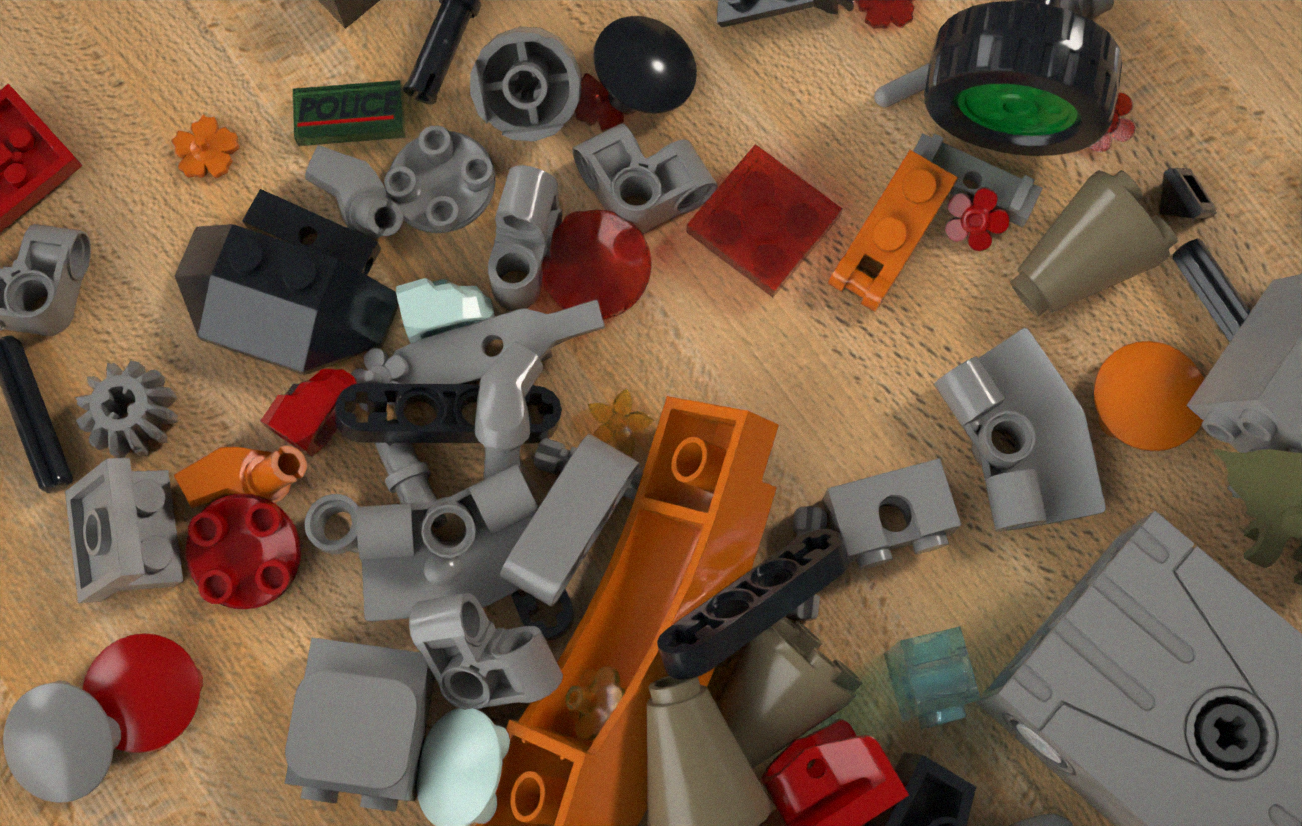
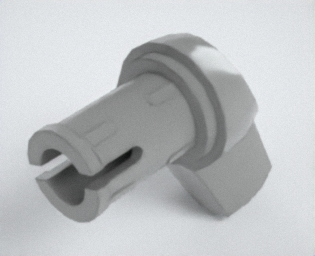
M320 145L317 146L307 167L305 179L336 198L341 216L347 227L371 239L395 234L403 223L402 210L397 203L393 202L372 167L366 161Z
M513 342L486 371L480 381L474 431L476 438L485 448L484 480L515 464L520 469L521 445L528 440L530 435L529 415L525 397L543 371V365L535 353L518 342Z

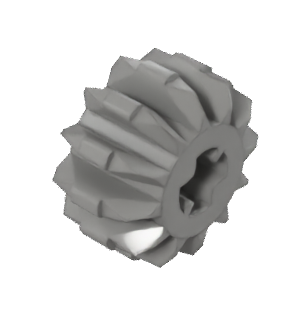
M130 361L124 371L115 363H107L106 379L103 381L95 376H87V382L94 391L92 395L75 397L77 405L87 410L76 421L80 429L85 432H91L89 443L98 450L109 447L111 455L116 458H125L130 449L141 457L148 456V440L151 438L161 444L168 443V437L160 429L162 424L178 422L177 414L167 408L178 399L176 393L170 387H163L165 377L156 369L146 372L142 364ZM128 413V416H127V417H125V418H123V419L121 418V416H124L125 414Z

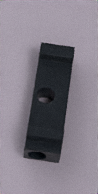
M262 189L257 193L242 220L249 230L337 258L368 275L381 251L378 241ZM307 235H317L315 242L312 244H302L303 239Z

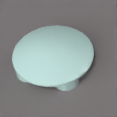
M457 708L448 712L435 723L422 745L417 771L416 792L424 815L435 826H469L472 823L485 824L495 814L497 808L495 793L501 777L502 759L507 755L510 747V738L504 727L494 725L486 714L477 709L464 710Z

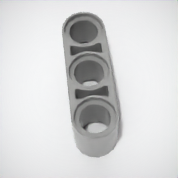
M587 434L513 547L502 567L500 576L552 607L564 592L623 497L640 463L595 436Z

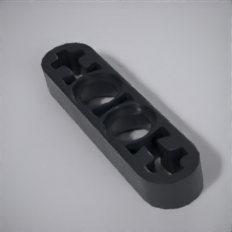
M353 384L345 388L337 397L335 406L336 425L344 437L361 443H481L475 436V425L468 423L462 415V409L466 405L477 402L480 385ZM533 385L525 397L527 408L529 405L538 406L539 413L544 416L541 424H532L529 415L530 435L523 444L540 443L542 439L551 438L557 430L562 408L560 400L554 392L545 387ZM387 402H395L394 424H387ZM413 402H426L434 408L437 417L428 425H414L404 416L405 408ZM356 404H367V409L370 413L368 422H356V416L353 413Z
M819 529L799 536L667 628L657 640L666 673L677 679H691L707 673L840 577L849 566L841 533L830 529Z

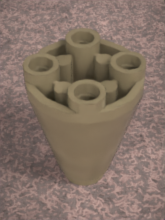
M1098 170L1091 175L1018 268L1019 275L1011 280L1010 284L1022 302L1036 316H1040L1047 309L1051 312L1057 311L1155 268L1170 256L1169 248L1178 242L1175 233L1161 217L1156 215L1151 219L1138 202L1143 197L1140 188L1126 172L1120 170L1112 176Z
M786 617L780 619L746 644L716 704L752 769L846 707L855 698V691L862 684L859 677L841 661L835 659L832 662L818 650L822 642L807 627L797 620L792 623Z
M666 676L652 682L649 685L651 698L647 702V825L759 826L768 818L772 810L769 798L707 687L700 685L698 677L677 679Z

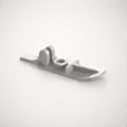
M593 300L551 314L521 308L421 339L395 350L394 355L403 357L409 367L407 376L397 382L401 384H475L481 380L486 371L513 342L526 346L539 357L540 361L547 360L552 357L551 349L554 346L574 337L605 328L598 300ZM493 340H502L503 349L501 353L494 357L487 356L486 349L488 344Z

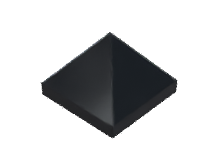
M1171 167L1164 172L1159 214L1186 218H1211L1217 214V208L1191 169Z

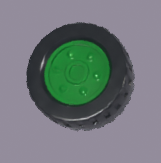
M1061 0L997 1L975 5L951 16L937 33L924 92L926 109L930 117L942 129L975 146L1025 156H1053L1076 152L1098 142L1111 126L1118 98L1122 69V55L1119 46L1111 34L1093 20L1076 12L1061 8Z

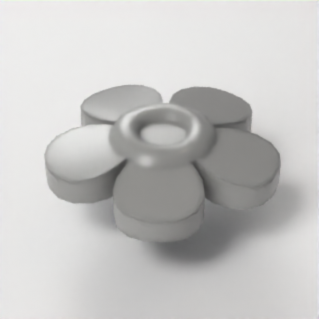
M375 348L369 350L364 356V365L368 371L358 368L351 375L357 379L358 384H401L397 381L407 376L409 367L403 357L394 355L389 358L385 351ZM387 402L388 404L395 406V402ZM359 403L363 410L368 411L367 404Z

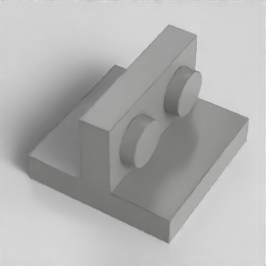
M130 458L105 459L65 491L78 603L101 602L117 591L175 587L183 582L168 470L131 471Z

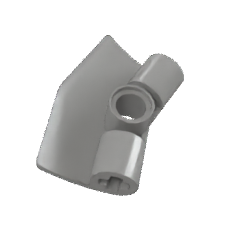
M1027 328L1021 329L981 357L975 356L963 362L934 383V386L972 441V452L976 461L982 466L995 531H1010L1101 514L1106 510L1085 413L1080 403ZM993 430L1005 431L1013 438L1015 443L1013 454H1004L994 447L991 440Z
M517 464L459 493L437 499L433 502L357 507V540L359 558L362 560L364 618L366 621L410 618L412 607L419 601L461 593H471L477 598L482 608L521 589L502 578L500 572L507 557L539 507ZM455 513L460 516L466 525L463 534L451 541L438 538L432 531L431 525L440 514ZM434 553L439 557L446 558L457 556L462 564L460 578L454 584L445 587L430 583L424 574V566L430 555Z

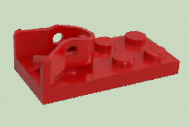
M839 718L805 737L792 741L766 768L761 777V783L777 809L771 812L768 818L759 826H862L909 796L877 740L870 735L857 736L852 726L844 719ZM813 760L812 765L807 768L808 763Z

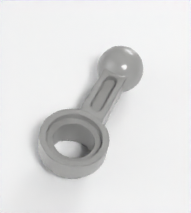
M330 494L321 497L312 504L305 517V532L308 539L317 548L328 554H343L348 551L359 553L356 510L359 506L351 498L341 494ZM336 513H349L352 525L348 534L339 540L326 539L324 528L327 520ZM433 553L426 560L424 574L427 580L436 586H450L460 578L462 564L457 556L446 558L439 557Z

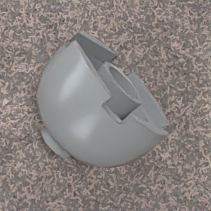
M519 26L497 34L482 48L470 73V95L478 115L486 123L489 121L496 129L502 131L503 136L512 140L537 141L555 135L572 117L581 97L582 75L574 52L559 36L541 27Z

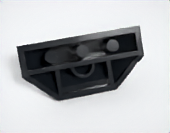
M234 224L196 227L175 274V279L200 340L303 375L341 363L365 351L367 353L369 350L382 348L399 306L394 290L337 258Z

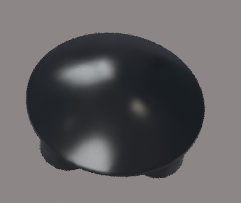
M644 16L623 17L607 25L595 42L593 53L595 70L600 82L608 91L610 104L616 110L623 113H631L635 110L652 114L664 113L682 106L691 95L697 78V68L693 53L685 40L665 23Z

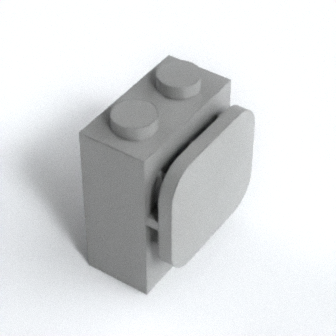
M311 638L305 676L296 690L286 742L285 757L288 767L284 784L303 786L301 799L337 803L339 791L361 794L360 807L396 812L398 800L414 801L419 759L425 740L435 676L421 652Z

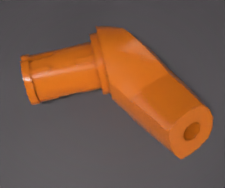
M282 446L273 453L241 447H220L175 473L174 477L192 509L233 494L257 495L276 503L289 493L290 486L297 481L296 479H301L305 475L307 461L304 454L293 446Z

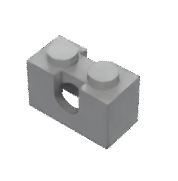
M940 458L828 488L822 499L831 530L841 533L849 563L857 561L859 569L871 568L892 561L891 550L913 545L915 554H922L949 545L947 536L952 535L961 526ZM892 506L900 510L905 518L906 528L898 532L888 531L883 528L879 518V508Z

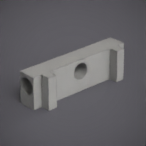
M922 133L913 152L958 177L955 186L950 192L951 195L964 192L969 195L973 204L974 195L978 189L982 187L990 188L998 196L997 204L992 210H1005L1009 214L1010 222L1024 227L1043 189L1033 184L1035 179L1024 175L1023 179L943 143L944 138L935 133L932 137ZM972 180L977 184L978 188L969 189L964 185L963 181Z

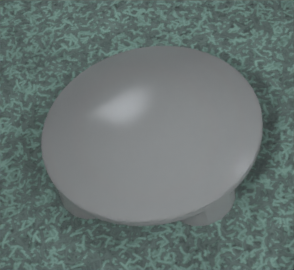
M430 126L425 128L418 138L408 143L398 153L385 176L384 185L393 202L397 203L401 208L403 221L421 231L446 233L469 225L485 211L494 194L496 176L492 160L480 143L462 133L448 131L442 126Z
M59 680L37 686L22 695L14 704L7 717L3 734L5 758L15 779L32 795L45 801L57 803L80 799L98 787L110 768L113 751L121 740V730L118 723L106 715L102 706L94 697L77 686Z

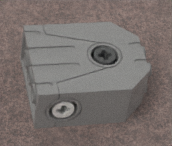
M1156 511L1126 528L1117 536L1107 550L975 702L1011 735L1017 734L1015 738L1114 826H1302V634L1198 546L1193 548L1194 543Z

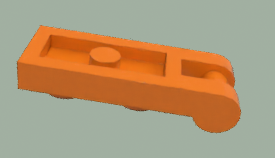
M909 150L846 254L836 266L827 284L840 292H843L845 288L863 298L862 305L876 312L955 186L958 177ZM865 256L883 267L875 279L858 270Z

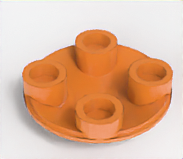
M1141 341L1123 346L1105 360L1095 379L1094 402L1099 415L1098 424L1107 436L1117 438L1136 449L1165 451L1176 448L1193 437L1202 425L1203 420L1186 405L1202 384L1204 378L1198 367L1187 355L1170 345L1153 341Z

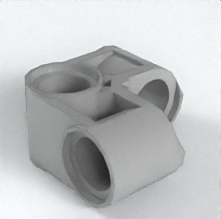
M621 123L574 146L572 149L576 166L583 180L594 191L613 224L620 231L628 235L647 233L654 227L680 214L699 208L709 201L718 189L716 181L688 140H678L670 143L656 154L645 159L634 135L625 124ZM631 196H639L645 199L647 203L634 206L626 203L624 199Z
M519 165L510 168L495 216L497 226L496 237L488 262V275L494 299L500 306L509 310L529 308L538 299L549 260L555 252L562 223V209H559L557 180L551 174L532 166ZM511 271H522L527 274L523 281L515 284L502 281V277Z
M39 224L29 226L23 237L17 260H14L12 267L4 266L3 269H0V330L54 336L63 332L70 325L74 317V309L82 279L90 263L91 244L87 232ZM48 296L45 304L40 309L32 311L34 303L39 298Z
M461 593L419 601L412 607L409 628L413 643L423 654L439 684L441 693L454 706L464 710L472 708L478 710L484 707L516 702L531 703L550 695L561 684L563 674L538 627L524 626L507 630L504 627L496 629L493 622L488 620L477 598L471 593Z

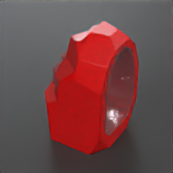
M321 369L308 381L292 384L285 394L277 395L260 422L284 441L304 454L313 457L329 442L338 429L335 421L337 397L345 388L358 384L357 379L344 369Z

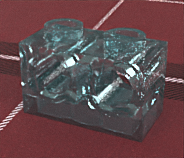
M960 626L901 640L884 652L902 722L918 718L921 729L954 722L967 717L964 706L981 700Z

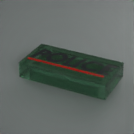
M401 80L294 88V139L297 145L308 146L406 138L404 93Z

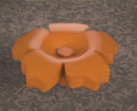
M202 115L198 122L192 123L191 130L193 134L185 131L176 132V136L171 142L175 146V153L182 159L178 169L186 177L203 178L207 174V169L214 178H219L228 173L229 167L233 163L229 154H233L240 147L236 133L230 132L226 127L219 129L216 118L206 117L205 115Z

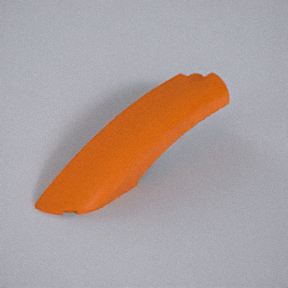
M670 396L666 397L633 506L611 561L586 613L557 661L563 674L562 682L550 695L541 700L531 702L519 721L509 719L506 731L509 734L510 747L507 755L502 759L501 777L495 793L497 808L490 821L485 824L476 823L475 826H638L647 810V702L651 698L649 685L660 678L669 676L666 673L657 640L667 628L752 569L777 487L763 482L762 479L779 424L748 410ZM715 667L707 673L698 676L700 685L708 686Z

